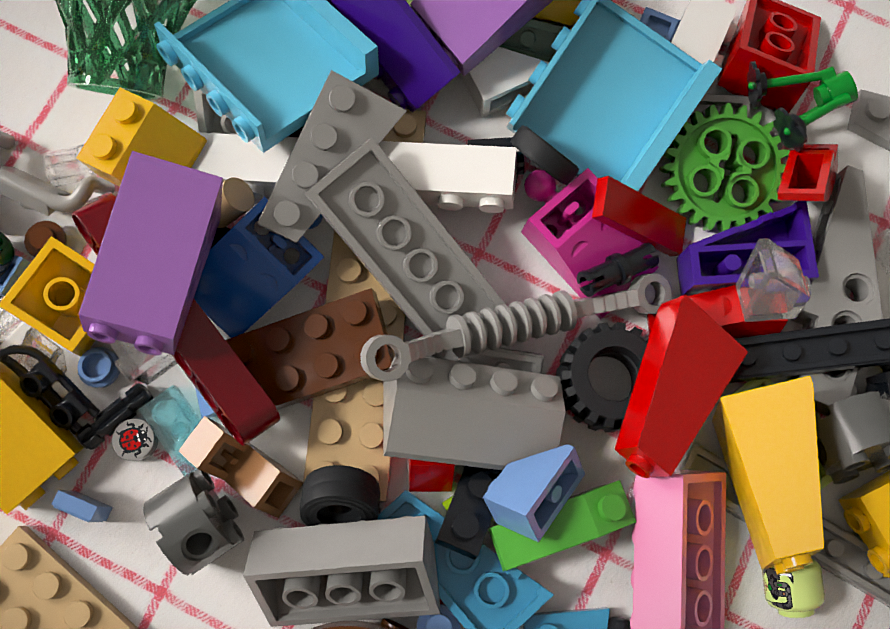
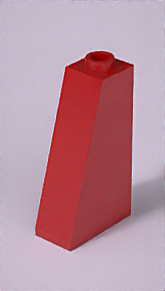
M687 295L662 303L657 311L614 449L627 460L625 462L626 466L642 478L672 476L748 353L739 342Z

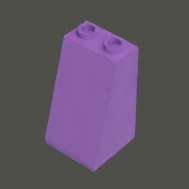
M413 0L410 5L461 74L465 76L553 0Z
M131 152L79 311L83 331L87 332L88 336L103 343L111 344L119 340L134 344L137 350L149 355L158 356L162 352L174 355L220 223L223 177L139 152Z

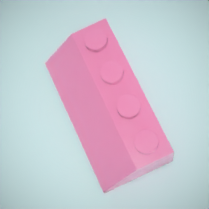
M675 470L672 476L642 478L636 475V481L633 486L636 523L632 530L634 569L631 574L633 613L630 619V629H724L726 472Z

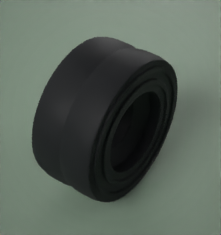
M333 465L316 469L306 477L303 483L299 509L300 517L307 526L349 523L360 520H378L380 502L379 483L370 473L351 466Z

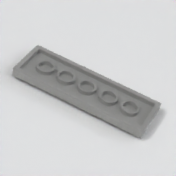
M373 137L304 193L423 336L446 329V323L450 316L458 314L464 319L467 312L474 311L479 315L480 311L484 308H491L494 311L496 306L506 305ZM516 340V342H515L513 345H510V346H505V345H503V344L501 343V345H500L499 348L510 349V348H512L518 341Z

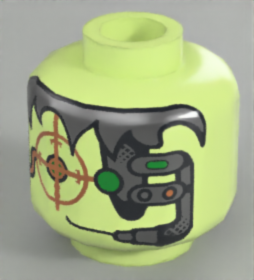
M812 559L813 563L804 566V569L780 575L776 574L774 567L762 570L765 599L771 607L778 609L780 615L789 618L810 617L815 614V609L823 604L825 593L822 568L816 560Z

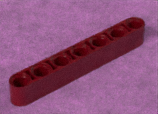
M112 193L71 213L79 232L97 256L116 200V196ZM193 298L176 351L172 357L232 437L241 446H245L280 421L279 412Z

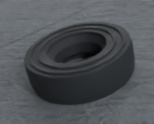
M522 125L510 141L521 153L566 186L579 171L577 165L527 126Z

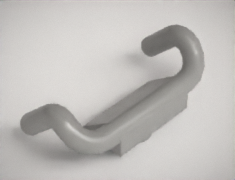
M0 131V147L7 150L13 148L15 145L14 137ZM0 166V194L19 202L26 209L36 210L46 216H50L54 211L65 213L78 210L87 203L93 192L106 196L110 193L113 194L115 191L113 183L96 176H87L78 183L71 194L15 167Z

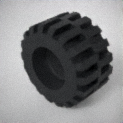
M608 322L598 324L595 329L588 328L583 331L563 353L559 361L561 362L560 366L556 370V376H559L561 379L565 411L570 409L574 414L572 419L579 424L585 422L588 424L587 428L594 431L603 429L604 432H615L621 429L649 340L648 338L645 341L640 337L643 330L637 327L630 331L625 330L626 323L616 322L613 327H609ZM607 356L615 358L624 364L631 377V390L627 398L622 401H610L597 394L591 386L588 376V369L592 360L597 357Z

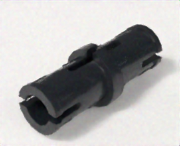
M644 243L624 254L614 253L606 257L604 263L577 274L578 284L593 280L592 283L580 287V290L587 297H591L614 284L621 286L630 282L632 276L658 266L659 255L643 259L644 256L656 252V248L650 243Z

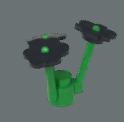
M750 61L747 83L748 98L753 109L759 108V101H761L763 96L767 95V88L820 81L819 86L813 88V95L817 106L798 116L793 113L789 114L782 107L772 109L776 117L773 125L779 132L781 142L787 148H793L797 152L804 149L803 144L808 140L806 134L807 125L831 111L853 103L858 99L855 81L848 71L836 74L834 67L831 66L819 72L767 79L765 72H760L759 68H757L756 62Z

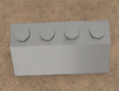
M394 356V359H393V361H392V363H391V366L394 364L395 356ZM428 356L413 361L400 378L394 381L383 382V456L503 470L508 463L557 448L560 445L566 413L561 379L559 376Z
M403 516L393 519L360 520L349 523L318 524L294 528L280 527L272 530L254 531L243 577L271 627L440 614L435 548L426 516Z

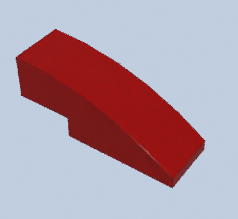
M803 144L804 149L799 152L790 150L778 190V200L827 202L832 194L838 172V144Z

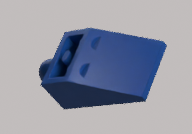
M265 196L210 249L194 295L195 301L204 313L230 338L246 332L324 258L304 236L297 243H294L271 231L266 235H259L255 231V223L259 220L268 202ZM322 214L319 215L309 229L316 228L322 222ZM289 248L295 249L299 255L298 260L293 264L287 263L284 259V253Z

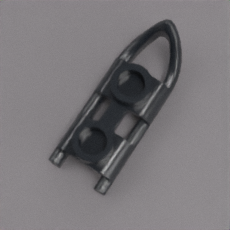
M12 345L0 350V362L20 378V388L27 396L34 397L37 401L41 400L50 409L51 421L56 426L64 428L66 431L70 430L76 435V432L82 428L77 421L86 412L93 418L101 412L42 351L26 345ZM9 355H29L39 362L28 371ZM57 381L69 392L64 398L52 388V385Z

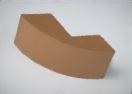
M206 416L201 419L179 449V452L197 469L224 480L252 507L277 518L281 516L303 485L301 480L251 443L241 446L226 427Z

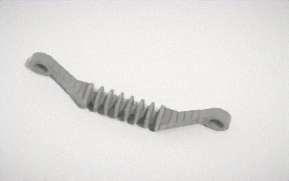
M658 273L641 274L635 277L629 289L573 300L566 291L562 290L553 293L552 296L548 294L539 296L538 300L531 297L526 299L524 303L514 301L510 303L509 307L501 304L496 306L494 311L491 308H484L480 311L479 315L477 312L470 311L465 314L464 319L457 314L448 317L446 329L404 342L401 338L394 335H376L370 338L364 344L360 353L361 365L363 370L374 379L394 381L407 371L411 362L451 349L455 356L462 358L468 356L471 350L476 354L485 351L486 346L494 350L499 348L501 343L505 346H510L516 340L522 343L529 341L530 337L535 339L541 338L545 333L554 335L559 330L563 332L570 331L575 328L577 318L633 307L641 314H657L661 304L671 300L672 289L668 280ZM649 283L655 290V298L651 304L647 302L645 297V290ZM387 344L395 353V361L390 369L382 371L377 367L375 355L381 346Z

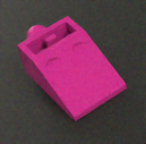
M589 168L559 193L556 191V180L544 170H535L527 176L524 189L530 199L537 202L544 201L546 204L527 220L521 233L580 298H585L587 296L582 293L580 287L592 283L593 280L578 284L577 274L579 272L604 263L606 257L614 253L624 254L644 243L592 218L598 178ZM580 206L582 208V214H574ZM646 255L643 257V259H649L652 257V255ZM659 266L632 276L631 281L624 285L617 286L614 284L593 296L628 290L635 277L641 274L654 273ZM609 312L598 313L596 315L601 320Z

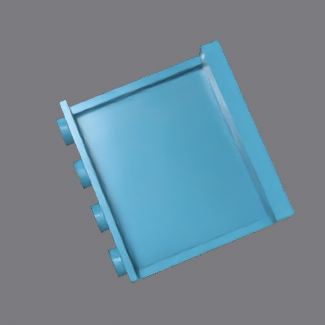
M230 0L174 35L159 21L154 24L160 40L156 46L164 61L169 66L176 65L181 70L188 85L194 91L200 89L206 95L210 106L220 117L226 115L232 121V125L240 138L246 143L252 141L263 153L305 125L331 70L360 86H363L379 75L378 46L327 0Z
M581 0L573 12L580 18L571 30L566 26L562 28L551 45L557 52L549 64L543 60L540 61L528 81L534 84L533 88L526 98L518 94L506 112V115L512 118L506 128L516 133L522 125L527 126L578 166L577 177L589 168L597 178L610 176L639 191L722 68L711 60L703 64L699 63L611 0Z

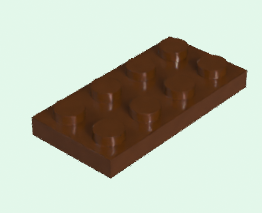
M372 288L226 339V341L271 399L276 409L279 410L372 378L363 370L360 353L364 344L370 338L376 335H388L377 294ZM385 344L377 350L375 362L380 370H388L394 355L392 348Z

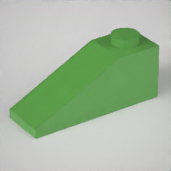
M618 480L569 497L539 542L499 524L488 528L502 570L507 571L636 523V519L621 481Z

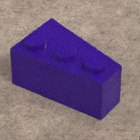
M797 201L791 206L773 213H767L756 220L738 227H732L688 245L676 258L681 296H690L737 284H781L782 290H798L819 278L807 201Z

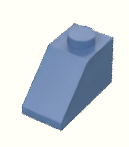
M566 444L508 463L499 476L491 482L483 496L495 522L539 542L585 476L575 447Z

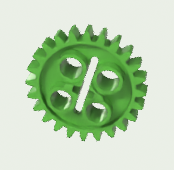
M726 103L722 106L719 113L715 105H710L705 109V117L699 111L694 112L690 115L691 123L686 121L681 128L680 133L682 135L677 134L671 144L675 148H668L663 155L670 160V163L661 166L659 171L670 174V179L664 181L661 187H672L674 191L666 199L667 202L679 200L681 205L676 213L691 212L688 222L690 225L696 224L703 219V231L712 230L716 222L719 233L730 229V225L732 227L745 224V221L748 223L758 219V213L760 215L773 213L769 203L776 204L782 202L778 200V192L776 190L779 189L782 179L780 177L784 173L786 164H781V158L789 155L790 150H778L777 145L781 142L779 135L775 137L770 135L774 127L773 121L764 126L760 125L759 123L762 118V112L760 111L748 118L746 105L738 108L734 114L731 103ZM734 135L736 137L735 146L731 149V136ZM706 136H711L717 141L718 151L716 154L706 149L704 144ZM745 146L754 151V164H750L744 159L743 148ZM726 161L725 169L730 170V174L724 176L725 169L719 167V164ZM695 173H700L707 179L708 185L705 192L697 190L694 186L693 178ZM734 184H738L744 189L745 197L742 203L737 202L732 196ZM717 190L719 198L718 203L714 202L713 200L714 194Z

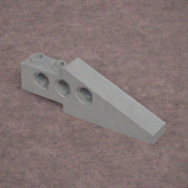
M847 165L837 174L832 194L829 200L823 203L813 236L819 278L796 291L788 320L802 324V330L834 326V323L842 325L883 319L863 170ZM845 287L852 291L854 301L846 295ZM861 368L833 371L832 377L825 372L788 376L786 381L810 376L814 387L815 412L828 416L831 413L827 406L856 395L857 389L853 385L857 371Z

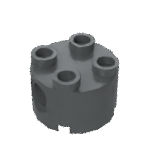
M879 391L867 392L837 401L827 406L831 414L821 419L818 412L815 413L818 459L825 474L831 476L834 484H843L854 480L860 476V471L874 467L876 473L890 470V397L887 393L884 392L881 396Z
M199 469L187 474L146 501L143 507L145 521L149 530L152 531L158 527V531L162 535V538L156 541L157 545L171 564L187 576L191 573L192 575L244 541L243 533L233 521L239 516L234 504L226 495L219 498L213 490L215 486L209 474Z

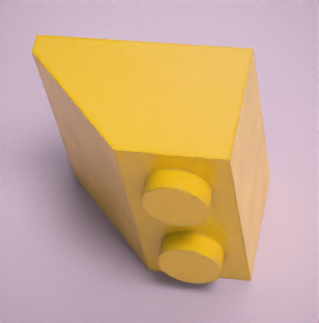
M120 87L76 158L99 177L120 187L132 151L192 168L207 140L155 103Z
M51 236L1 300L0 307L81 357L96 341L88 336L87 332L83 331L79 318V311L95 264Z

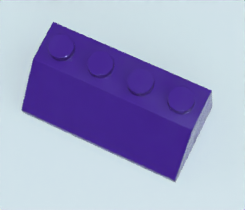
M327 0L378 46L379 75L374 77V79L378 80L380 78L390 90L387 94L393 104L403 109H409L413 113L461 73L406 0Z

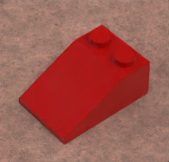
M747 0L722 63V70L717 85L724 87L732 94L748 97L747 73L749 72L750 61L756 62L757 68H759L760 72H765L767 79L815 72L821 17L781 0ZM811 82L767 88V95L763 96L759 102L768 109L782 107L790 113Z

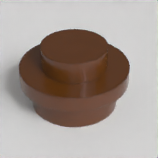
M52 221L37 222L26 232L24 238L25 248L30 255L36 257L51 236L67 245L65 231Z

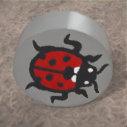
M141 419L125 420L118 425L112 436V446L116 454L129 461H142L149 458L155 452L158 445V433L155 427Z

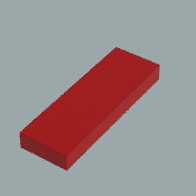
M610 176L597 179L592 212L593 219L642 243H650L656 250L670 257L679 256L682 253L686 217Z

